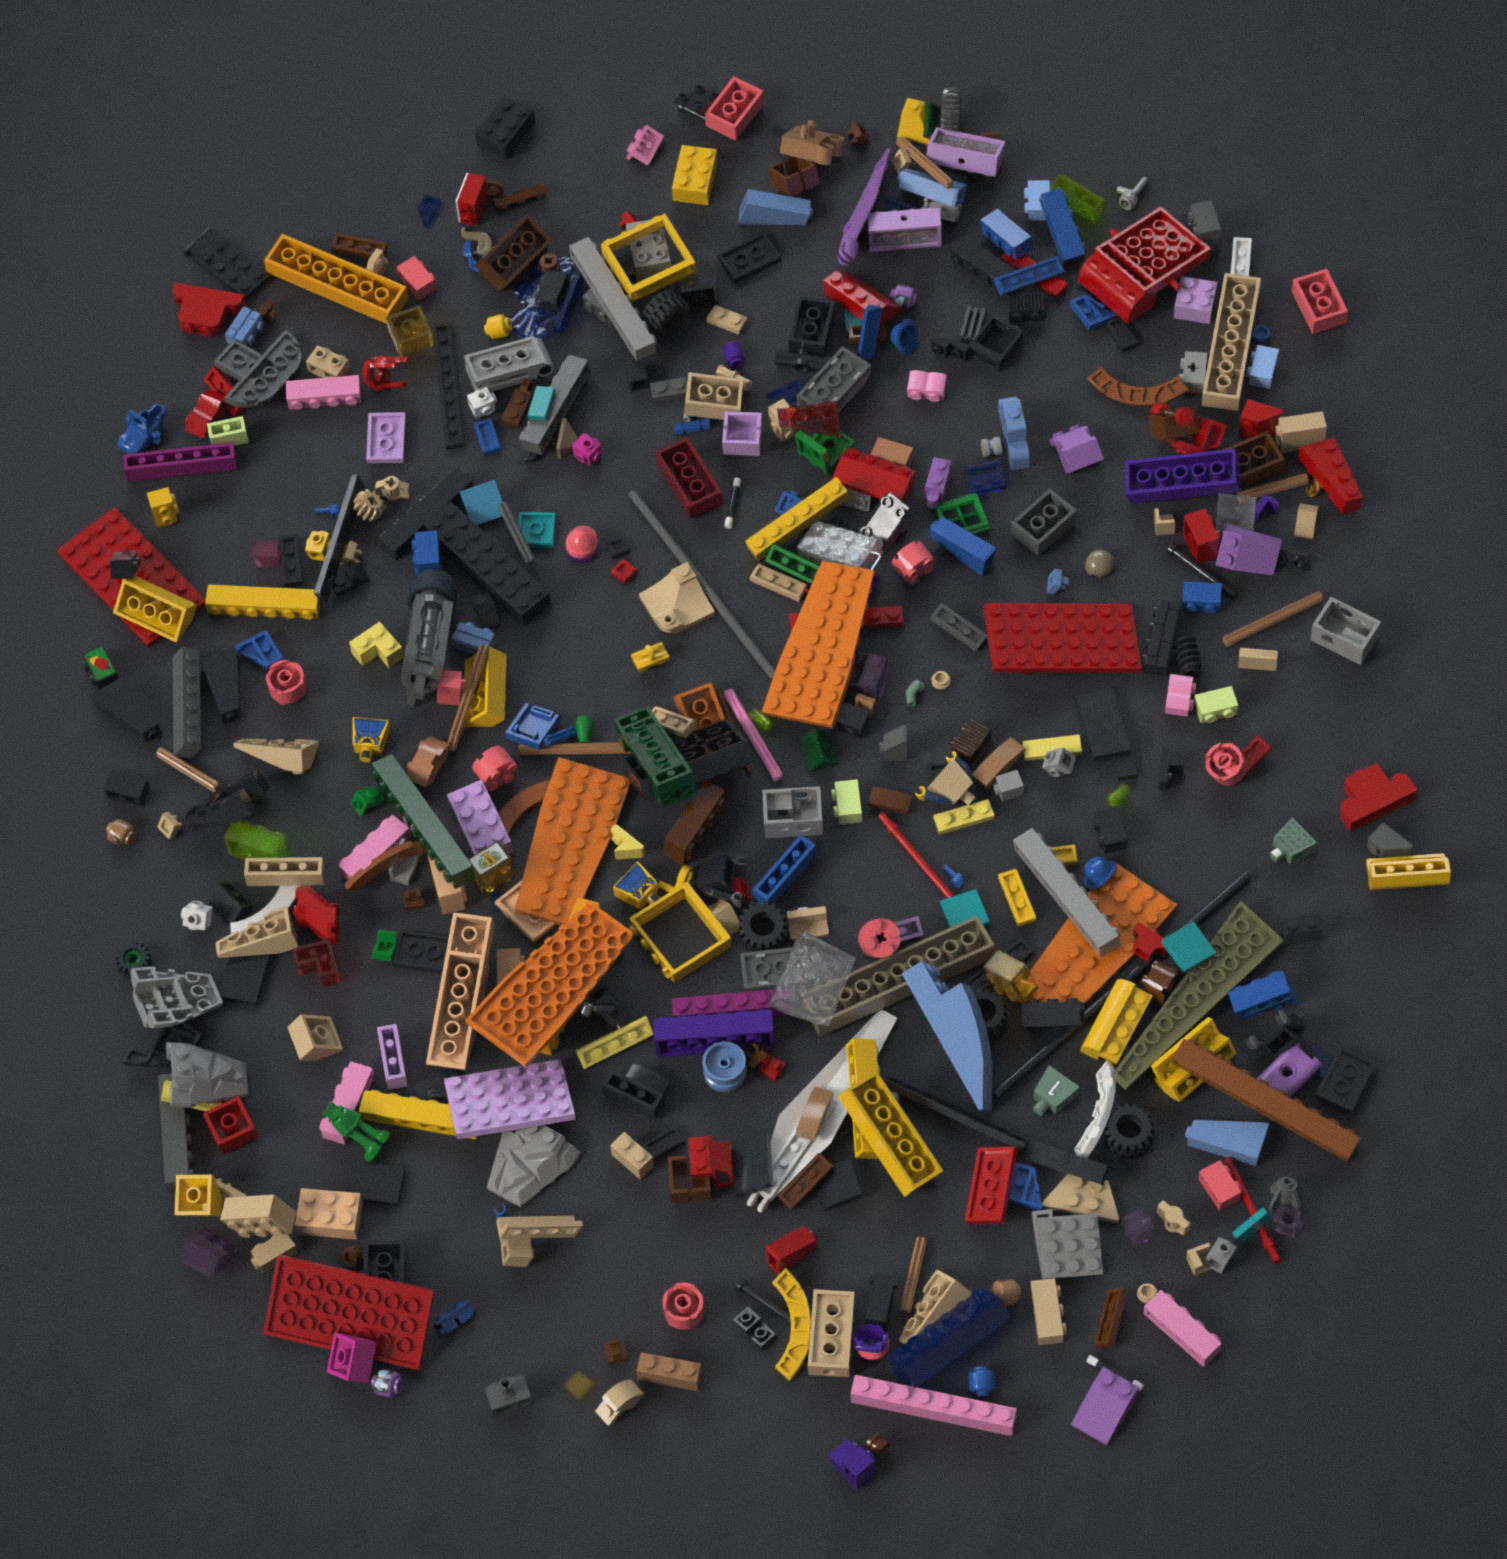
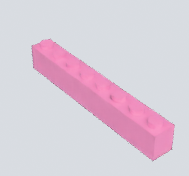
M855 1375L851 1390V1403L1009 1436L1013 1435L1017 1408Z

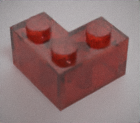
M330 939L292 949L299 976L318 971L322 987L341 983Z

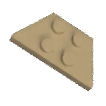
M1067 1174L1042 1203V1208L1052 1209L1053 1211L1073 1215L1097 1213L1098 1220L1119 1223V1216L1108 1180H1105L1104 1184L1100 1185Z

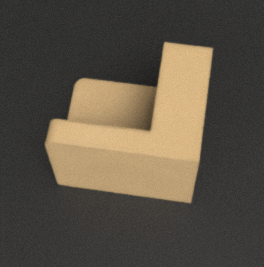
M1154 509L1156 536L1175 534L1173 514L1159 515V509Z
M1209 1242L1187 1251L1186 1259L1194 1276L1212 1269L1203 1264L1211 1250Z

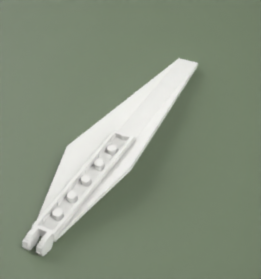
M880 1009L853 1038L876 1039V1046L880 1053L897 1021V1017ZM846 1045L780 1113L770 1141L773 1186L751 1194L747 1201L748 1206L752 1207L760 1195L763 1197V1200L759 1204L757 1211L762 1213L768 1206L769 1201L771 1202L818 1153L821 1154L832 1143L848 1113L838 1098L843 1091L850 1087ZM814 1087L834 1092L816 1142L796 1136V1128Z

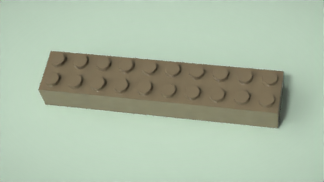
M975 916L899 950L888 957L879 959L802 994V1007L819 1037L914 995L902 973L919 962L923 961L930 963L932 966L935 965L940 972L938 977L942 982L995 958V944L978 916Z

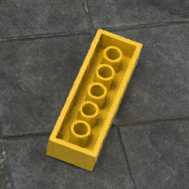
M877 1071L853 1084L838 1096L904 1197L943 1172V1169Z

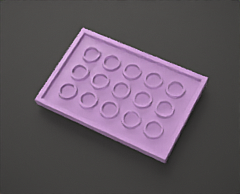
M561 1059L529 1064L526 1068L522 1065L444 1078L457 1139L575 1120V1113Z

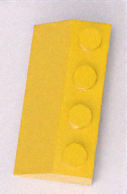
M134 576V578H124L122 580L113 613L174 642H178L191 624L197 604Z
M489 647L464 727H493L504 721L507 667L505 653ZM476 654L465 660V687Z

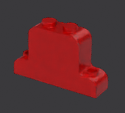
M174 283L172 289L175 302L181 306L178 313L180 327L187 333H197L207 337L219 336L223 331L228 315H238L241 309L246 307L243 294L181 283Z

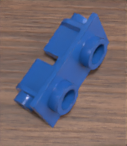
M460 1300L452 1306L454 1308L453 1311L448 1314L445 1311L436 1317L437 1322L433 1325H440L438 1330L441 1335H447L458 1327L455 1322L456 1318L462 1324L474 1316L475 1309L472 1306H467L470 1300L466 1302Z

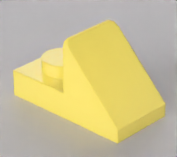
M617 824L611 828L612 840L618 845L614 851L615 859L643 858L645 856V848L640 842Z

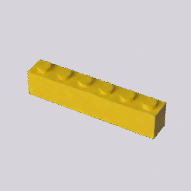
M835 477L747 539L745 542L748 549L759 562L768 555L772 544L783 545L849 498L848 491L840 480Z
M208 585L205 601L207 613L213 615L229 614L232 616L248 615L250 617L267 616L269 618L285 617L288 619L304 618L308 620L313 618L319 619L321 605L312 589Z
M853 1038L846 1044L849 1086L875 1071L880 1075V1066L877 1062L879 1050L876 1046V1039ZM852 1119L855 1158L879 1159Z
M364 1090L359 1108L361 1120L456 1136L449 1103L442 1104L436 1100L425 1101L414 1096L407 1098L396 1093L384 1094L378 1090ZM475 1136V1137H469V1138L476 1140V1139H477V1136Z

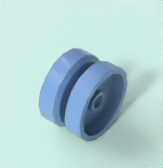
M726 1041L714 1043L707 1048L702 1061L706 1083L718 1092H730L738 1089L744 1083L747 1075L746 1058L743 1050L738 1045Z

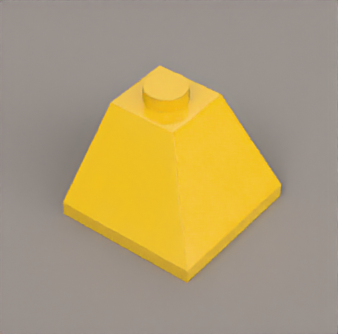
M907 98L902 110L897 138L903 136L908 141L928 146L929 139L923 137L925 102Z
M176 1175L175 1215L221 1217L222 1194L214 1175Z

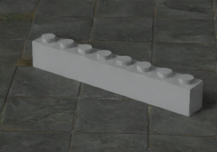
M587 237L569 245L571 258L635 360L638 361L655 353V345L657 344L655 336L653 334L650 335L646 322L641 321L638 309L636 307L633 308L631 305L632 301L629 295L624 294L620 281H616L613 270L607 267L605 257L603 255L600 256L598 253L599 249L596 243H592L590 238Z
M1031 828L1013 839L1015 851L1097 954L1103 957L1119 947V937L1121 935L1117 928L1111 927L1108 917L1104 913L1101 914L1099 912L1098 905L1093 899L1090 900L1087 897L1088 894L1084 887L1078 886L1075 876L1066 871L1064 862L1055 857V852L1051 846H1046L1043 836Z

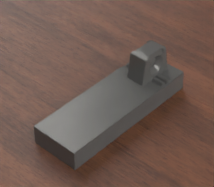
M943 603L938 606L930 617V620L974 651L978 650L988 636Z

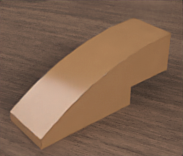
M1009 738L973 772V779L989 790L995 783V776L1007 773L1026 748L1013 738Z
M814 1087L796 1128L797 1137L816 1142L834 1092Z

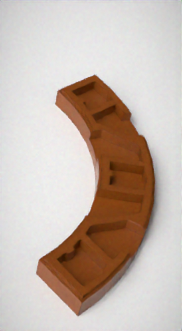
M1102 367L1087 378L1095 388L1107 397L1132 406H1153L1157 402L1167 403L1190 391L1178 375L1163 384L1147 388L1123 384L1111 377Z
M550 780L526 788L514 796L501 809L498 815L508 836H510L515 824L528 809L542 804Z
M410 840L371 860V865L364 870L362 868L359 869L344 885L347 890H361L370 880L388 867L409 857L425 854L427 850L421 847L419 841L412 843Z

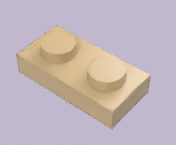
M714 305L707 317V323L740 335L747 323V317Z

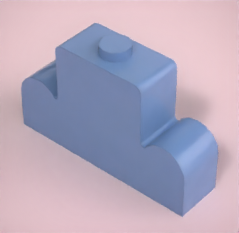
M1017 396L998 399V412L1011 470L1029 468L1030 456L1026 442V424L1021 401L1017 399Z

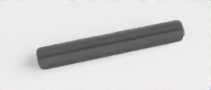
M500 503L498 506L525 564L531 565L535 563V558L508 503Z

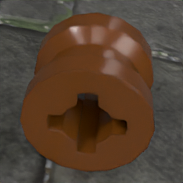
M545 254L540 258V266L544 274L546 270L559 272L560 266L554 254Z
M876 1432L868 1439L864 1448L871 1450L874 1457L878 1459L888 1450L890 1442L883 1440L881 1434Z

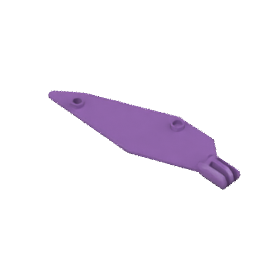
M890 148L885 151L881 160L875 165V170L849 222L842 230L844 234L838 254V262L841 265H849L856 258L858 252V242L856 239L877 199L883 174L888 167L887 160Z

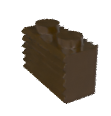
M971 719L969 723L966 722L962 726L961 734L952 740L950 745L952 751L956 752L957 757L971 765L991 738L992 729Z

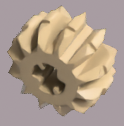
M368 489L364 492H359L353 501V510L358 512L357 516H362L363 520L368 519L370 522L377 520L385 509V501L380 499L381 495L377 496L375 490L370 492Z

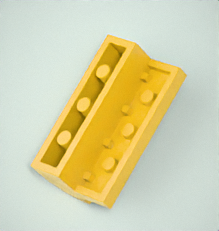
M1444 853L1366 859L1370 890L1450 884L1451 870L1448 857H1445Z
M1118 979L1082 1044L1080 1052L1096 1060L1102 1057L1117 1065L1153 995L1135 987V984L1130 981Z
M1209 1017L1151 1065L1157 1085L1169 1097L1178 1102L1182 1101L1204 1082L1171 1063L1183 1039L1187 1041L1188 1039L1194 1040L1199 1044L1198 1047L1203 1050L1209 1049L1216 1053V1057L1221 1060H1229L1237 1054L1230 1038L1220 1034L1213 1019Z

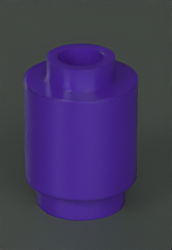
M727 342L723 347L727 364L732 369H739L744 365L745 361L741 346L738 342Z

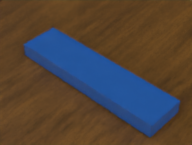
M1058 256L996 277L993 281L999 295L1003 296L1059 276L1065 271Z

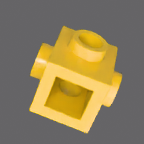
M311 532L305 548L310 559L324 561L331 540L328 532Z

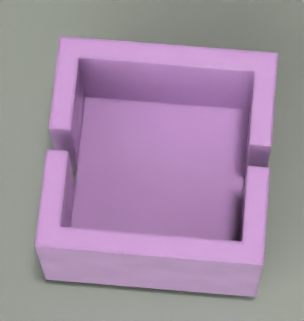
M1181 276L1180 284L1182 288L1177 293L1174 318L1210 324L1216 298L1217 282Z
M725 411L722 438L723 455L760 456L763 425L762 413Z

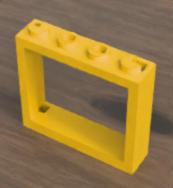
M666 214L655 216L652 220L641 223L635 228L624 231L620 235L601 243L603 256L632 302L696 272V262ZM665 227L685 260L632 285L612 252Z
M688 882L680 885L629 918L630 931L633 932L634 936L637 935L643 949L649 950L656 965L659 964L663 968L664 976L667 979L670 978L673 983H676L732 947L729 934ZM683 899H686L719 942L674 970L641 926Z

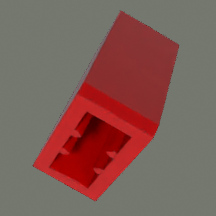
M802 1226L768 1244L765 1247L767 1263L777 1275L785 1268L789 1270L817 1248L816 1235L812 1230H807Z

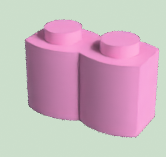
M910 371L907 396L914 400L926 398L932 402L943 401L947 386V375L938 372Z
M1170 674L1165 714L1188 717V712L1193 710L1194 700L1190 699L1191 694L1195 695L1196 683H1193V677Z

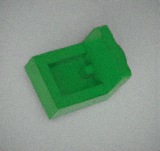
M372 786L357 790L351 805L359 816H363L367 808L382 805L385 799L377 788Z
M378 930L372 959L392 961L397 944L396 932Z

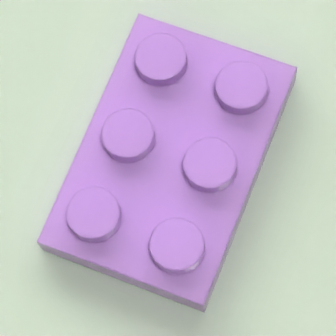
M405 412L368 413L367 463H404Z

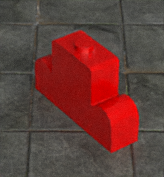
M1377 763L1365 769H1358L1353 775L1345 778L1343 790L1349 798L1343 800L1341 804L1340 818L1349 832L1416 800L1418 789L1404 773L1395 774L1391 781H1389Z

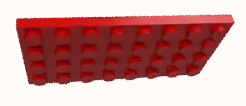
M115 507L57 549L58 555L112 611H114L124 578L111 579L109 560L114 552L137 551V556H140L141 567H139L135 576L197 604L195 613L205 606L206 599ZM118 616L148 648L163 637Z
M985 603L984 605L993 672H1141L1142 670L1132 604Z
M279 1254L277 1256L263 1334L329 1350L332 1348L335 1332L361 1337L376 1343V1352L373 1360L419 1370L421 1368L435 1290Z

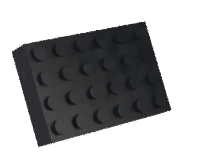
M727 718L692 731L687 738L679 736L671 739L693 771L695 783L709 781L715 775L727 774L731 769L745 767L749 762L753 761L747 740ZM634 754L621 758L627 778H629L630 783L645 802L656 801L651 780Z

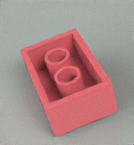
M733 76L706 111V126L736 141L764 105V91Z
M1327 269L1293 279L1292 293L1312 334L1347 323L1348 310Z

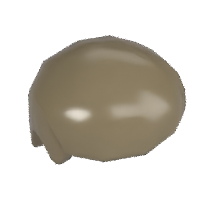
M1105 550L1091 552L1085 561L1087 573L1089 575H1096L1098 578L1110 575L1115 567L1114 557Z

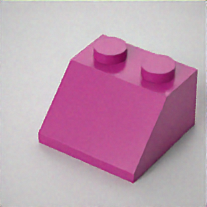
M335 1332L327 1373L346 1381L368 1383L372 1373L371 1367L373 1356L376 1352V1343L365 1338Z

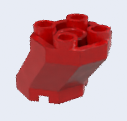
M310 886L296 887L295 898L298 899L297 905H294L296 924L300 927H308L329 945H337L340 938V921L338 916H336L340 915L338 903L328 902Z

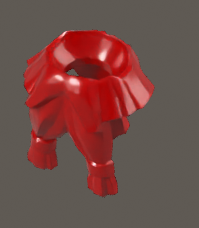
M382 355L367 360L362 369L364 383L376 391L407 386V381L405 380L391 381L388 367L399 366L398 362H408L411 360L410 357H385ZM376 368L377 375L374 378V369Z

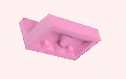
M645 125L642 130L638 129L634 135L635 142H631L627 148L629 153L626 158L629 160L633 156L648 166L664 135L648 125Z

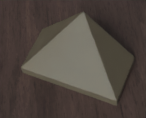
M562 418L556 447L558 459H562L573 452L572 445L578 439L566 418Z

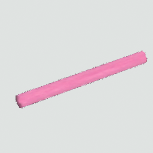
M726 690L724 692L725 699L774 781L781 780L783 778L781 770L734 690Z

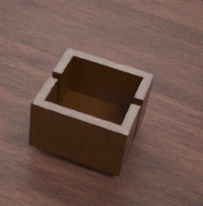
M793 156L784 159L787 177L785 176L781 161L767 167L771 186L786 196L796 197L799 193L803 192V189L810 190L820 184L816 165L809 160Z
M686 1155L668 1157L671 1203L690 1202L689 1198H693V1201L712 1200L710 1176L692 1178L691 1168L687 1167Z

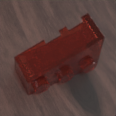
M823 401L777 408L779 427L841 438L836 401Z

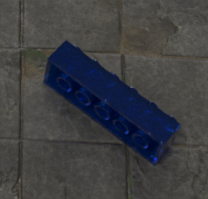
M982 1287L975 1290L964 1301L957 1303L956 1307L942 1314L937 1321L927 1325L919 1334L909 1338L904 1345L894 1349L886 1359L896 1377L916 1388L1011 1319V1316L1003 1300Z

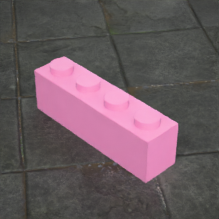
M359 375L286 381L288 408L299 410L301 408L361 403Z
M393 814L389 818L384 819L377 830L372 831L362 844H358L348 857H344L338 865L340 874L349 880L359 869L362 868L364 870L371 865V860L398 846L401 838H405L407 841L411 837L409 827Z
M350 1061L349 1066L343 1070L341 1084L336 1086L333 1103L359 1113L364 1090L369 1091L375 1077L373 1068ZM323 1118L319 1127L323 1138L345 1145L348 1136L343 1137L331 1122H328L329 1118Z
M1160 1290L1144 1306V1315L1203 1367L1221 1351V1340L1214 1333L1210 1334L1206 1330L1205 1325L1201 1321L1193 1319L1190 1316V1312L1185 1307H1180L1175 1303V1299L1169 1293L1165 1294Z

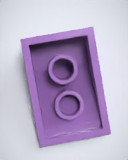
M1227 525L1223 532L1216 566L1235 571L1274 575L1283 539Z
M1103 1367L1091 1385L1071 1426L1107 1446L1137 1399L1139 1387Z

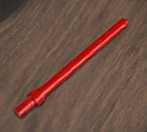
M882 812L878 818L884 823L889 834L895 836L946 898L953 897L954 894L900 832V827Z
M1227 1157L1224 1161L1231 1171L1234 1182L1237 1181L1242 1188L1241 1196L1250 1215L1253 1216L1257 1212L1254 1202L1232 1157ZM1264 1225L1258 1230L1263 1240L1262 1244L1265 1251L1269 1252L1274 1264H1277L1281 1261V1258L1275 1248L1276 1243L1274 1239L1270 1238Z

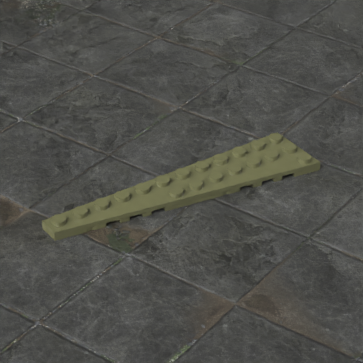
M1240 901L1215 937L1210 941L1211 946L1216 951L1215 956L1187 972L1111 1077L1122 1088L1127 1090L1155 1061L1164 1055L1225 998L1228 992L1232 991L1274 952L1284 940Z

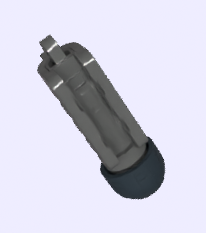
M434 568L419 573L412 580L409 588L408 606L412 614L401 682L408 689L407 703L410 704V707L418 705L419 699L423 700L424 693L434 690L439 684L445 660L451 615L455 612L458 589L455 581L447 572Z

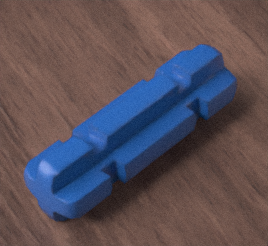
M707 418L701 419L702 421L700 422L695 420L684 422L683 425L682 423L675 424V433L678 435L683 434L685 431L689 433L701 431L700 429L702 428L703 430L710 429V421Z
M571 726L555 732L553 735L546 736L543 742L546 747H550L553 744H558L575 737L577 731L575 727Z

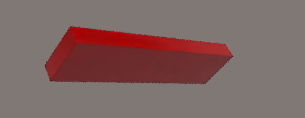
M1006 253L1000 257V260L1016 270L1037 263L1026 255L1017 260ZM1058 276L1035 284L1055 298L1068 287V283Z

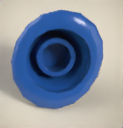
M906 319L901 324L895 325L890 335L894 346L905 355L911 354L918 342L917 327L911 319Z
M1103 857L1090 859L1084 867L1085 887L1097 889L1103 886L1115 873L1116 863L1107 861Z

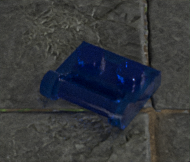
M1000 458L970 466L969 464L963 465L969 494L976 492L979 495L1006 489ZM995 468L996 470L994 472L971 476L972 472Z

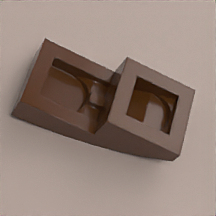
M872 787L867 805L883 811L890 809L906 815L912 796L891 789Z

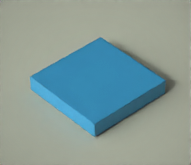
M495 480L460 491L468 518L476 525L503 517L498 507L503 502Z

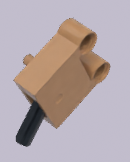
M808 120L807 125H797L790 131L777 125L771 129V133L774 136L782 139L779 153L813 161L821 165H830L832 156H842L845 138L840 135L817 131V125L813 120Z

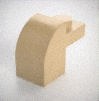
M631 1379L622 1381L605 1393L602 1397L604 1399L595 1412L608 1426L613 1425L624 1410L632 1409L644 1393Z

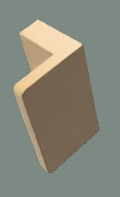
M1240 648L1238 668L1276 671L1278 651Z
M825 906L787 911L791 941L829 935Z

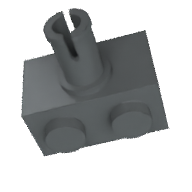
M524 1375L512 1376L510 1378L504 1377L505 1381L501 1378L499 1382H494L485 1388L493 1417L533 1404Z

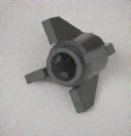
M1283 1177L1271 1185L1270 1192L1274 1195L1269 1207L1271 1211L1282 1206L1291 1207L1296 1213L1301 1212V1203L1298 1196L1302 1195V1188L1296 1180L1290 1177Z

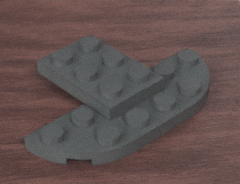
M285 330L263 355L234 339L215 359L213 365L239 380L225 396L224 402L235 407L252 408L271 401L286 385V381H289L300 367L302 353L296 338Z

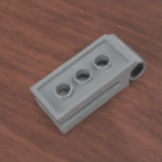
M534 336L464 355L465 368L474 391L487 387L489 392L521 384L524 379L535 380L537 379V374L541 377L548 376L554 371L553 363L541 338H534Z

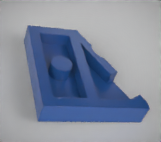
M1086 294L1070 300L1069 305L1088 331L1118 317L1116 313L1105 309L1104 304L1095 301Z
M267 630L234 646L237 653L267 670L274 663L284 660Z
M1015 1163L1008 1202L1040 1211L1043 1205L1035 1168Z

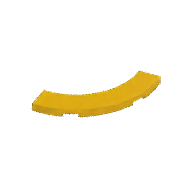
M785 1268L772 1284L782 1294L789 1308L791 1335L789 1344L782 1358L776 1364L775 1369L791 1381L803 1365L809 1350L811 1312L800 1284Z

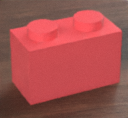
M415 256L397 266L398 277L418 301L436 290L435 276L431 272L428 273L424 263L421 260L418 261Z
M442 670L439 684L437 685V704L460 705V699H462L465 690V679H462V671Z
M1220 1160L1199 1171V1181L1219 1211L1240 1201L1242 1192L1240 1184L1232 1179L1228 1166H1224Z

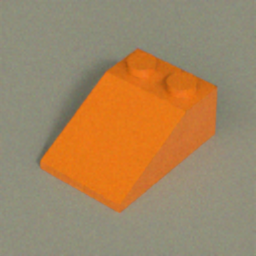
M712 683L673 696L679 714L696 721L697 725L692 731L725 719Z

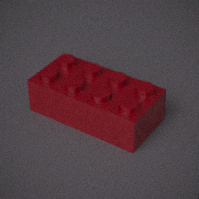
M688 437L655 452L658 468L690 519L723 504L721 489Z

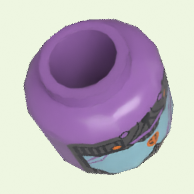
M897 285L896 289L891 290L889 299L901 307V309L909 310L910 307L914 306L917 293H914L912 287Z
M382 1369L373 1376L371 1385L374 1387V1392L377 1395L393 1398L401 1393L403 1379L395 1371Z

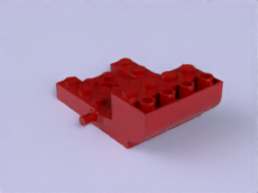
M1159 207L1120 233L1115 228L1111 229L1109 234L1113 237L1095 248L1094 254L1081 267L1078 282L1129 324L1154 307L1156 293L1168 285L1172 286L1176 291L1180 290L1182 285L1176 279L1209 259L1211 248L1164 208Z

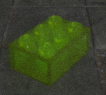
M241 819L231 823L224 835L229 855L245 860V858H289L291 855L284 834L280 832L274 833L261 825L255 826L247 820L242 821Z

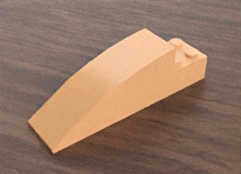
M453 912L426 1065L466 1069L477 1031L469 1026L465 1020L485 999L491 970L488 959L495 925L492 917Z

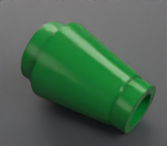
M590 716L577 717L575 726L579 743H590L594 725Z

